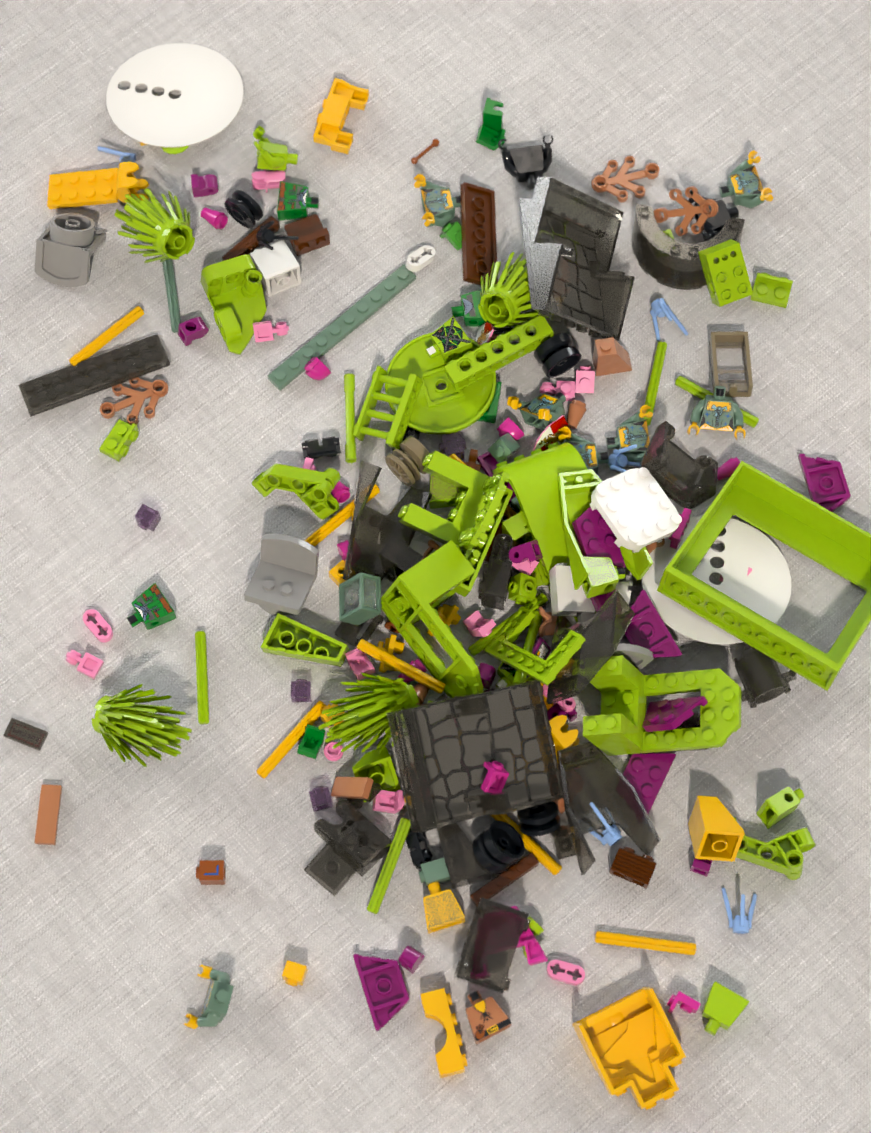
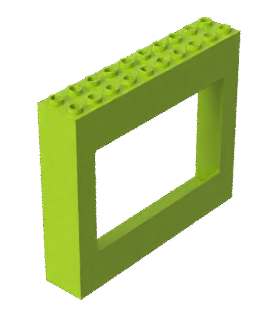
M741 461L664 570L657 591L828 691L871 623V534L839 517L834 512L825 509L818 503L804 497L801 493L790 489L785 484L776 481L769 475L755 469L752 465ZM733 515L866 591L863 599L828 653L817 649L692 575Z

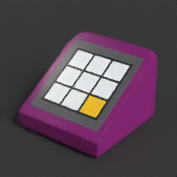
M540 637L533 647L532 654L546 660L551 652V648Z

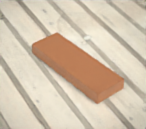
M336 777L330 796L335 798L368 799L373 779L368 777Z
M41 785L35 844L56 845L62 795L61 785Z

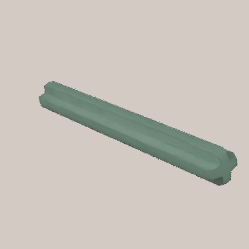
M169 259L163 261L162 264L171 329L173 333L178 332L181 318L173 261Z

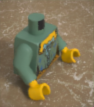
M751 151L748 155L749 159L744 160L730 173L727 186L719 188L721 198L731 196L734 205L750 209L762 204L764 200L768 202L773 200V196L770 194L772 190L768 187L763 189L755 165L752 166V163H759L761 161L760 156L753 159L758 154L757 151Z
M417 174L414 177V180H417L414 186L416 188L422 187L421 201L425 213L422 219L426 220L424 225L426 227H444L455 218V208L461 207V196L452 197L450 188L431 183L422 174Z
M715 386L714 395H705V398L700 400L693 408L690 420L691 425L687 429L688 435L691 428L696 430L695 436L698 435L699 428L734 431L736 428L734 433L735 439L737 440L736 434L739 432L743 433V439H745L746 432L743 429V414L738 404L733 402L732 397L725 396L726 387Z
M558 392L554 397L542 393L533 400L525 402L519 401V398L516 396H509L507 405L511 406L512 409L520 410L525 424L544 431L548 425L562 415H565L563 403L566 401V397L561 392Z
M643 405L640 408V412H637L617 427L616 437L606 438L607 449L618 448L619 450L636 444V448L621 453L627 457L628 461L643 463L650 459L653 461L658 460V456L654 454L658 450L655 447H650L646 419L644 420V417L651 418L653 416L651 411L646 413L651 407Z
M568 427L559 429L563 433L558 436L559 440L566 439L565 443L568 442L576 448L588 470L592 469L598 474V464L609 462L608 452L597 453L595 443L571 433Z
M205 965L199 966L203 967L202 974H197V976L211 980L201 1016L197 1018L192 1014H187L185 1017L190 1020L188 1023H184L185 1026L196 1029L198 1026L215 1027L218 1023H221L227 1014L234 986L230 985V975L228 973Z

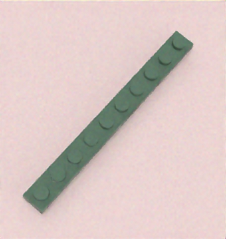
M403 264L267 376L268 380L281 391L305 371L304 366L313 357L320 359L416 280V275Z

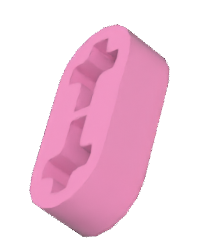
M94 609L87 610L83 615L86 627L100 642L110 641L113 637L110 625L98 611ZM88 617H95L97 624L89 621ZM100 627L104 631L107 630L106 636H104L103 634L101 635V632L99 630Z
M552 960L547 965V974L553 980L576 986L584 981V969L578 965L561 960ZM559 965V969L565 971V973L557 972V975H554L553 970L550 968ZM577 970L581 978L573 980V976L567 974V972L574 973Z

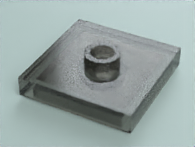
M330 840L308 864L304 872L335 897L361 865Z

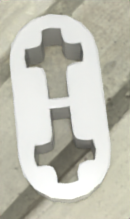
M428 245L420 247L407 257L406 268L412 272L420 271L434 261L435 249Z

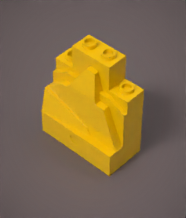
M643 987L572 1024L608 1094H615L617 1097L626 1093V1088L629 1087L637 1106L648 1110L657 1105L656 1101L662 1098L664 1100L670 1099L675 1096L674 1092L679 1090L668 1066L673 1068L681 1064V1059L685 1058L686 1055L653 988Z

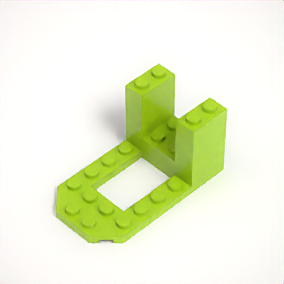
M435 450L425 456L422 462L424 466L423 471L462 490L455 499L456 507L450 510L446 520L413 503H409L401 507L397 516L400 518L398 522L444 545L452 540L460 547L461 551L477 547L481 540L479 538L481 532L485 533L506 491L507 486L504 483L508 482L510 474L503 471L489 477Z
M452 540L398 576L381 597L382 611L432 676L446 684L444 688L445 693L451 698L455 696L460 698L479 694L484 688L474 658L467 654L461 641L454 637L450 627L441 620L436 610L437 607L453 597L455 592L451 590L466 581L475 572L471 561L465 558L460 547ZM420 619L453 660V663L447 669L443 660L438 658L433 652L432 646L423 639L420 630L413 626Z
M623 655L585 659L584 678L601 692V715L583 716V736L608 756L722 747L727 742L728 737L741 727V687L720 668L643 675ZM700 692V696H704L708 701L705 706L700 705V727L646 732L643 727L646 716V696Z

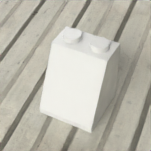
M284 240L271 243L270 245L274 248L273 250L264 247L250 253L256 269L262 274V285L268 297L302 283L300 266Z

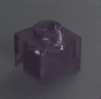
M144 504L141 505L135 515L137 525L144 530L154 531L161 520L158 511Z
M306 679L291 681L292 702H312L311 681Z
M315 787L309 792L313 812L333 807L328 787Z

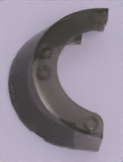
M636 204L631 237L633 254H635L641 269L646 274L655 278L658 283L675 289H700L702 286L707 285L698 252L730 239L741 244L745 219L730 218L726 221L721 231L713 238L705 242L690 244L676 241L667 236L658 226L654 210L650 206Z

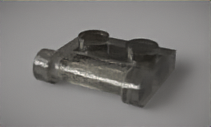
M380 614L373 617L372 622L360 639H357L356 636L366 622L360 625L341 622L335 631V635L357 647L361 639L369 640L377 626L382 624L385 618Z

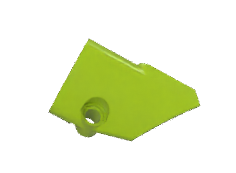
M247 254L206 266L201 271L200 281L212 306L215 322L229 352L241 355L254 335L253 323L261 322L267 311L262 288V274L256 269L251 256Z

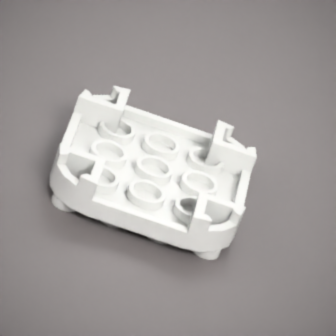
M645 467L630 469L604 480L592 491L590 503L592 511L597 509L617 537L614 543L619 548L623 546L626 549L632 550L633 553L639 552L643 547L665 537L666 539L669 538L682 522L681 516L670 499Z

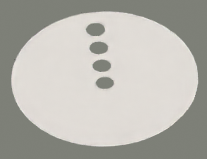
M175 43L144 50L122 64L108 85L106 104L109 115L115 125L132 139L157 147H183L200 143L223 131L238 114L243 101L244 89L239 72L226 57L203 46ZM126 81L131 84V87L128 90H120L118 85ZM144 84L148 89L144 93H137L135 87ZM156 87H161L165 92L161 96H154L152 90ZM173 90H178L181 92V96L178 99H171L168 96L169 93Z
M702 516L691 517L689 523H687V528H685L684 535L680 537L681 541L677 549L671 548V540L665 537L664 546L657 547L649 554L653 564L641 579L642 588L648 594L663 622L681 635L709 644L726 645L742 643L743 641L657 591L664 570L702 518ZM731 518L724 527L726 533L723 536H718L715 540L722 542L725 549L722 552H715L710 548L692 575L776 624L784 614L791 595V576L787 562L778 547L765 534L749 524ZM713 557H719L724 561V565L721 568H714L711 566L710 560ZM748 567L752 568V571L747 576ZM713 573H718L723 577V582L719 585L712 584L709 576Z

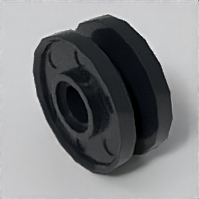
M235 190L232 198H228L224 202V206L231 217L248 229H252L256 221H259L264 216L258 203L241 190Z
M537 800L520 806L517 810L519 830L528 836H542L554 832L561 826L558 805L550 800Z

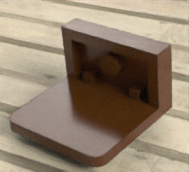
M316 214L285 225L287 236L299 237L298 240H290L296 256L330 245L329 232L327 228H323L319 216Z

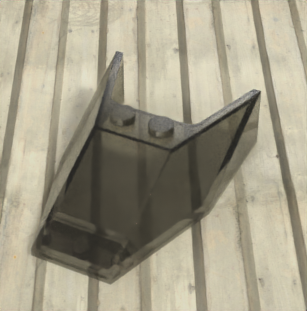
M361 461L343 579L347 581L362 572L380 577L381 582L408 549L416 532L398 522L400 518L397 516L401 507L413 503L426 510L432 494L411 487L391 513L383 515L366 506L382 468Z
M618 590L614 591L597 613L588 621L577 622L572 626L566 616H557L551 653L570 630L581 634L586 640L581 648L570 658L568 664L560 670L556 678L548 685V704L579 695L616 651L635 615Z
M591 742L557 751L564 807L581 875H584L596 861L583 834L605 828L590 806V802L594 803L610 826H620L645 855L650 854L661 840L632 784L602 751Z

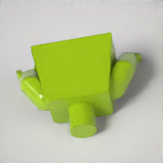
M257 126L253 132V136L258 140L260 139L258 143L256 141L253 142L257 148V169L284 171L287 164L297 165L298 154L288 153L286 145L271 143L267 137H263L266 131L261 126Z

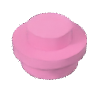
M329 742L324 748V755L330 761H338L343 756L344 752H341L342 745L332 749L333 745L338 742Z

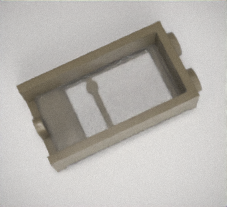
M711 332L709 345L713 395L715 386L726 387L725 396L751 397L753 381L748 332Z

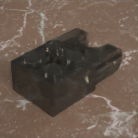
M498 534L494 538L489 562L484 564L483 580L480 581L478 599H481V606L503 611L512 576L513 563L509 559V551L512 548L513 541L507 534Z
M340 799L336 803V812L343 822L335 825L324 819H319L314 823V830L333 848V851L359 875L364 876L389 851L392 840L348 801Z

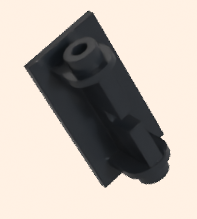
M335 436L322 438L323 445H319L318 439L306 440L305 443H302L304 459L307 457L314 460L319 458V456L334 457L340 454L339 438H335Z
M413 825L408 832L406 842L408 849L416 848V850L410 852L413 866H416V869H420L421 864L432 861L433 856L426 844L427 836L425 831L421 827Z

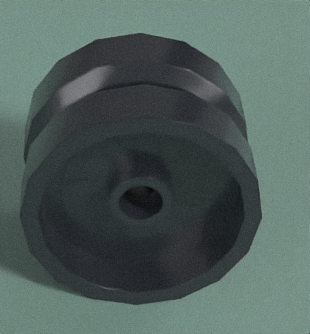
M560 333L547 339L534 351L535 359L539 364H543L542 370L548 378H554L567 372L582 357L577 347L572 346L573 341L567 333Z
M494 821L473 840L472 844L473 853L477 861L485 869L496 874L503 873L524 854L525 850L520 834L514 827L503 821Z

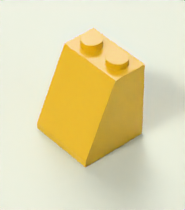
M697 795L688 822L695 859L734 862L745 834L743 828L717 797Z

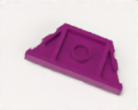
M799 454L798 459L811 501L834 512L850 499L851 494L840 462L827 461L820 457L815 459L806 457L805 454Z
M589 507L572 522L583 557H609L614 566L625 568L620 548L614 543L617 539L599 511L597 509L592 511L591 507Z
M642 590L620 623V627L630 644L649 649L653 652V658L683 655L645 590Z
M704 696L650 702L643 727L646 732L674 730L694 715L692 710L696 706H705L708 701Z
M674 753L632 754L616 787L617 793L625 799L626 804L631 810H634L639 820L643 823L676 757Z
M354 954L355 965L377 1032L410 999L397 960H385L379 957H366Z

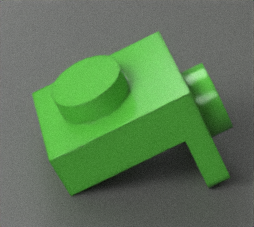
M458 222L447 223L441 229L443 232L439 236L441 239L446 238L456 250H460L462 248V226Z

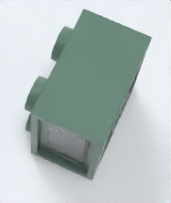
M361 572L339 584V621L360 625L381 614L380 577Z

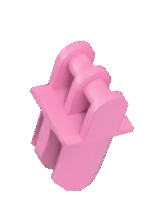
M264 169V171L252 173V187L255 190L266 189V193L267 189L279 188L280 181L286 182L285 171L282 170L266 171Z

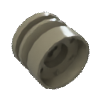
M409 436L399 445L400 450L394 449L392 454L389 453L385 457V462L392 473L403 484L411 487L415 484V480L418 481L421 478L420 473L426 474L423 471L424 466L422 462L430 452L416 438Z

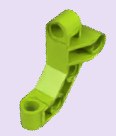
M274 464L259 474L251 483L263 497L268 496L275 489L294 492L322 520L339 509L338 501L330 494L340 480L339 472L333 468L320 472Z
M807 827L789 832L767 843L744 834L741 842L744 847L738 850L736 857L785 874L790 880H797L801 877L804 858L802 853L811 850L816 844ZM767 852L770 853L772 856L766 859L763 858L761 854Z

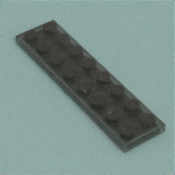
M156 334L18 386L31 417L170 365L160 338Z

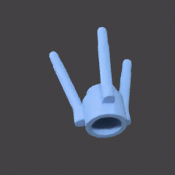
M98 146L99 151L120 156V163H135L136 154L120 152Z
M663 298L656 299L651 303L653 310L650 311L653 319L657 341H660V333L656 316L659 318L666 316L669 321L673 319L681 331L688 335L684 326Z
M636 444L619 450L615 449L608 457L610 470H616L621 473L627 471L622 469L626 465L647 467L648 465L646 463L630 462L624 454H621L636 448Z
M590 802V806L606 828L602 832L604 836L602 837L580 820L578 824L599 839L603 845L608 844L611 847L622 838L621 832L606 807L603 810L611 826L594 803Z
M723 887L722 894L729 919V928H733V933H749V929H752V917L757 894H753L748 919L745 916V894L741 895L740 915H736L733 920L726 889Z

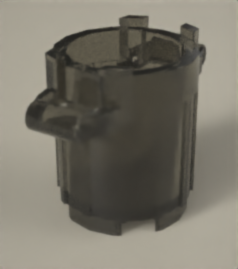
M755 648L742 652L743 658L739 661L737 658L734 659V667L745 688L741 692V703L748 701L751 708L757 707V704L770 701L784 692L785 694L791 691L789 682L797 679V673L792 670L781 674L776 661Z

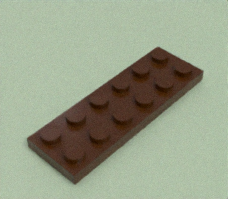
M464 182L460 185L463 281L481 286L480 279L482 276L485 287L486 274L488 273L490 278L492 264L497 262L495 191Z

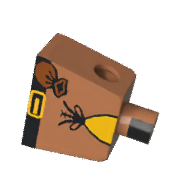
M478 990L467 996L472 1006L466 1009V1015L476 1045L511 1027L510 1019L492 996L483 1000Z

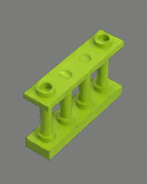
M377 366L376 371L372 375V382L360 416L354 425L353 435L359 441L364 440L365 434L385 439L389 447L399 450V445L402 443L423 380L418 375L411 373L407 380L387 376V372L381 366ZM384 383L405 388L401 397L380 392ZM377 401L397 404L396 414L392 415L374 410ZM371 417L392 422L390 431L384 432L368 428Z

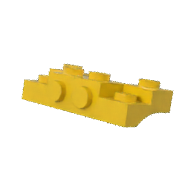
M335 78L328 98H325L323 101V111L317 117L318 125L313 135L314 142L331 146L332 151L348 154L353 142V134L343 132L342 129L350 107L364 111L369 98V90L353 86L342 79Z

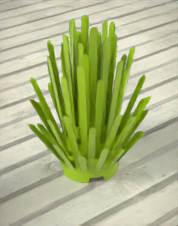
M148 188L144 190V193L150 198V201L143 195H139L143 200L134 194L125 195L127 199L124 200L126 202L124 210L130 216L117 209L114 215L125 221L126 223L124 224L130 227L127 228L121 225V228L133 234L118 231V235L153 245L128 244L130 248L152 249L130 251L128 253L143 254L142 256L144 257L161 255L147 259L144 263L160 260V262L169 259L178 260L182 255H188L195 242L190 224V212L187 214L184 208L183 219L176 196L173 199L171 192L168 191L175 210L174 213L165 195L161 194L171 213L170 215Z
M511 252L497 284L496 280L501 261L493 262L490 278L488 273L485 277V287L484 278L481 276L482 292H480L481 301L478 305L479 313L485 322L488 320L494 324V327H515L521 325L516 323L525 324L532 317L545 313L539 310L521 313L533 308L531 291L540 294L545 293L530 288L528 265L524 268L529 260L525 258L523 261H520L523 253L518 256L513 265H510L514 256V252ZM543 262V268H542V269L539 268V267H537V268L540 270V276H541V277H542V274L545 272V263H544V262ZM542 277V278H541V279H542V286H543V288H544L545 285H544V281H543V277Z
M361 673L365 677L376 680L364 679V681L356 680L357 682L340 683L352 686H371L347 688L346 692H371L329 701L333 704H347L324 710L322 714L330 717L344 711L347 712L319 725L318 729L321 730L344 720V722L329 728V732H327L329 738L324 740L325 742L341 739L340 742L333 745L332 749L359 736V738L342 748L341 752L356 744L354 746L355 750L375 735L361 750V752H365L385 732L386 734L377 744L380 753L398 727L399 729L391 743L392 747L395 745L400 733L403 734L405 729L401 710L416 707V704L419 703L418 696L411 684L407 685L403 681L405 680L404 678L392 680L379 675L374 676Z
M139 684L129 690L125 689L114 696H103L94 707L97 710L95 718H91L92 726L97 733L102 734L108 749L113 752L114 748L123 762H125V757L131 760V756L128 754L130 753L140 764L147 767L146 763L121 738L145 756L149 757L151 755L160 761L162 755L145 745L176 757L181 752L166 745L182 749L180 745H177L181 742V739L190 740L188 733H192V730L177 725L176 723H180V719L153 714L158 712L186 715L185 712L171 710L173 707L136 704L170 699L172 696H150L156 693L153 691L154 689L147 691L139 690L131 693L141 688L143 684Z

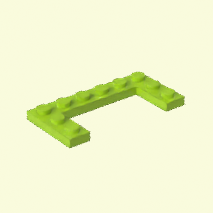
M521 606L486 647L485 651L490 656L548 686L556 678L560 670L568 664L575 652L581 648L586 639L581 634L570 630L546 660L518 647L513 642L518 639L520 633L530 625L532 619L536 616L531 610Z

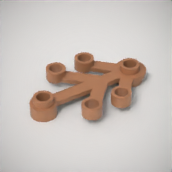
M627 156L617 175L609 178L611 173L618 169L617 161L610 160L603 174L593 178L591 186L596 192L602 193L607 191L617 196L619 202L627 201L628 192L619 190L612 185L618 184L634 192L635 197L643 198L645 188L629 181L645 177L655 179L659 175V166L655 163H649L646 165L645 170L626 174L629 168H633L635 165V158Z
M694 186L686 188L685 195L688 198L694 199L700 206L691 204L682 196L681 190L676 188L670 191L669 196L684 208L667 210L663 207L658 208L653 212V219L657 223H662L670 217L685 216L681 224L675 229L678 236H683L687 234V227L694 216L702 213L698 221L691 226L694 234L701 233L704 230L703 225L708 217H714L718 213V204L713 199L705 200L698 194V190Z
M132 376L129 379L130 386L134 389L139 387L148 389L143 392L116 383L112 386L114 395L120 396L123 394L129 396V398L116 404L104 402L100 406V413L102 417L109 419L115 415V412L134 404L131 413L127 416V422L130 425L133 423L137 425L142 405L145 399L151 397L149 405L144 408L145 417L151 419L156 414L155 407L159 398L164 397L168 393L167 383L163 380L149 382L140 379L138 376ZM134 380H137V381H138V383H136V384H133L132 382H133ZM147 411H153L151 414H147ZM131 418H136L133 422L129 421Z

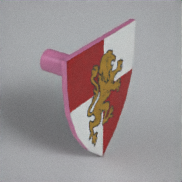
M485 323L478 328L476 342L480 345L485 342H491L498 336L493 334L494 327L491 323Z
M564 415L546 427L538 437L533 451L539 448L544 451L548 449L547 446L558 442L560 445L567 441L566 439L559 440L558 438L559 435L563 434L559 429L563 427L569 428Z

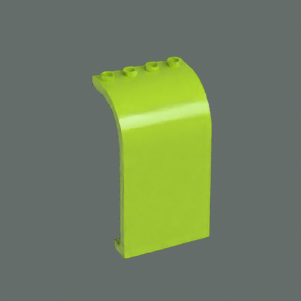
M558 442L548 445V449L544 451L541 448L531 451V455L525 457L524 454L513 458L514 462L509 464L507 461L496 464L497 468L492 471L493 475L503 471L510 474L508 482L515 492L533 540L538 541L543 556L541 562L549 582V570L556 564L566 563L567 566H570L563 528L558 475L559 473L588 470L579 452L568 442L560 445Z

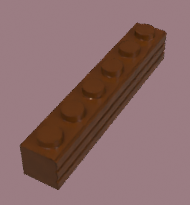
M271 215L222 256V261L252 253L259 247L256 235L260 230V226H264L273 220L274 224L267 229L276 233L280 228L279 222Z
M531 852L471 894L470 899L479 908L486 901L539 865L538 860Z

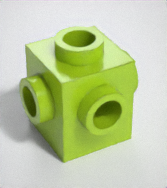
M524 573L511 577L508 586V599L515 601L518 605H526L528 602L535 600L537 578Z

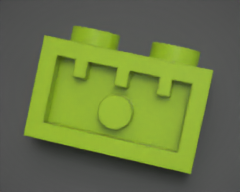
M757 273L750 300L786 308L793 281L785 277L771 276L768 273Z
M119 419L99 448L100 452L120 461L122 457L127 455L131 443L135 442L139 436L137 425L134 423L130 425Z

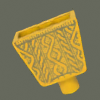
M439 882L427 885L430 895L424 897L423 902L428 934L464 923L465 916L450 889L442 891Z

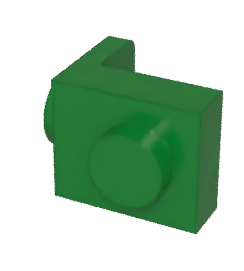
M482 125L479 128L476 143L495 151L499 147L498 142L501 139H506L504 136L506 130L502 128L497 132Z
M308 724L297 753L316 759L324 744L325 730H319L318 727Z

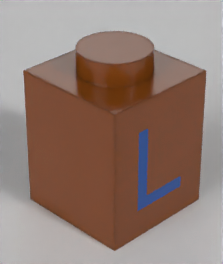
M200 860V866L196 867V879H199L201 885H225L226 864L224 860Z

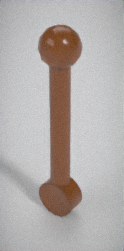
M434 139L429 147L417 157H413L411 159L412 164H417L418 160L429 150L439 146V140Z

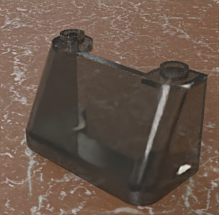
M665 421L657 427L640 462L639 469L641 467L647 468L665 494L682 508L693 509L716 495L718 462L707 455L699 456L696 459L689 456L670 440L675 436V428Z
M481 898L476 906L453 979L503 994L504 990L508 991L511 979L508 978V972L520 935L523 931L527 932L530 919L527 918L529 914Z

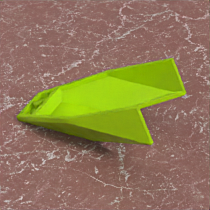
M592 469L559 473L558 475L563 528L575 590L580 588L590 574L572 522L590 507L592 491L602 482ZM620 546L626 568L637 580H641L653 564L646 546L635 553Z

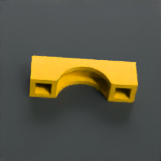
M445 988L420 994L425 1018L438 1021L444 1027L447 1034L444 1047L435 1055L440 1078L464 1073V1067L468 1065L465 1053L461 1054L459 1046H462L460 1033L456 1034L454 1026L457 1025L455 1013L451 1014L449 1006L452 1005L450 993H446Z

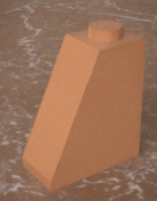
M614 337L595 340L592 358L595 376L632 371L629 353Z

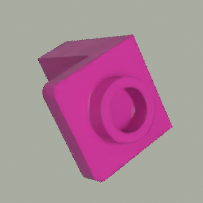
M485 761L483 766L488 772L481 789L487 793L501 794L510 773L498 761Z
M679 991L676 996L672 994L667 1005L670 1007L668 1012L672 1014L675 1006L679 1004L681 1005L680 1009L689 1014L691 1012L696 1013L701 1003Z

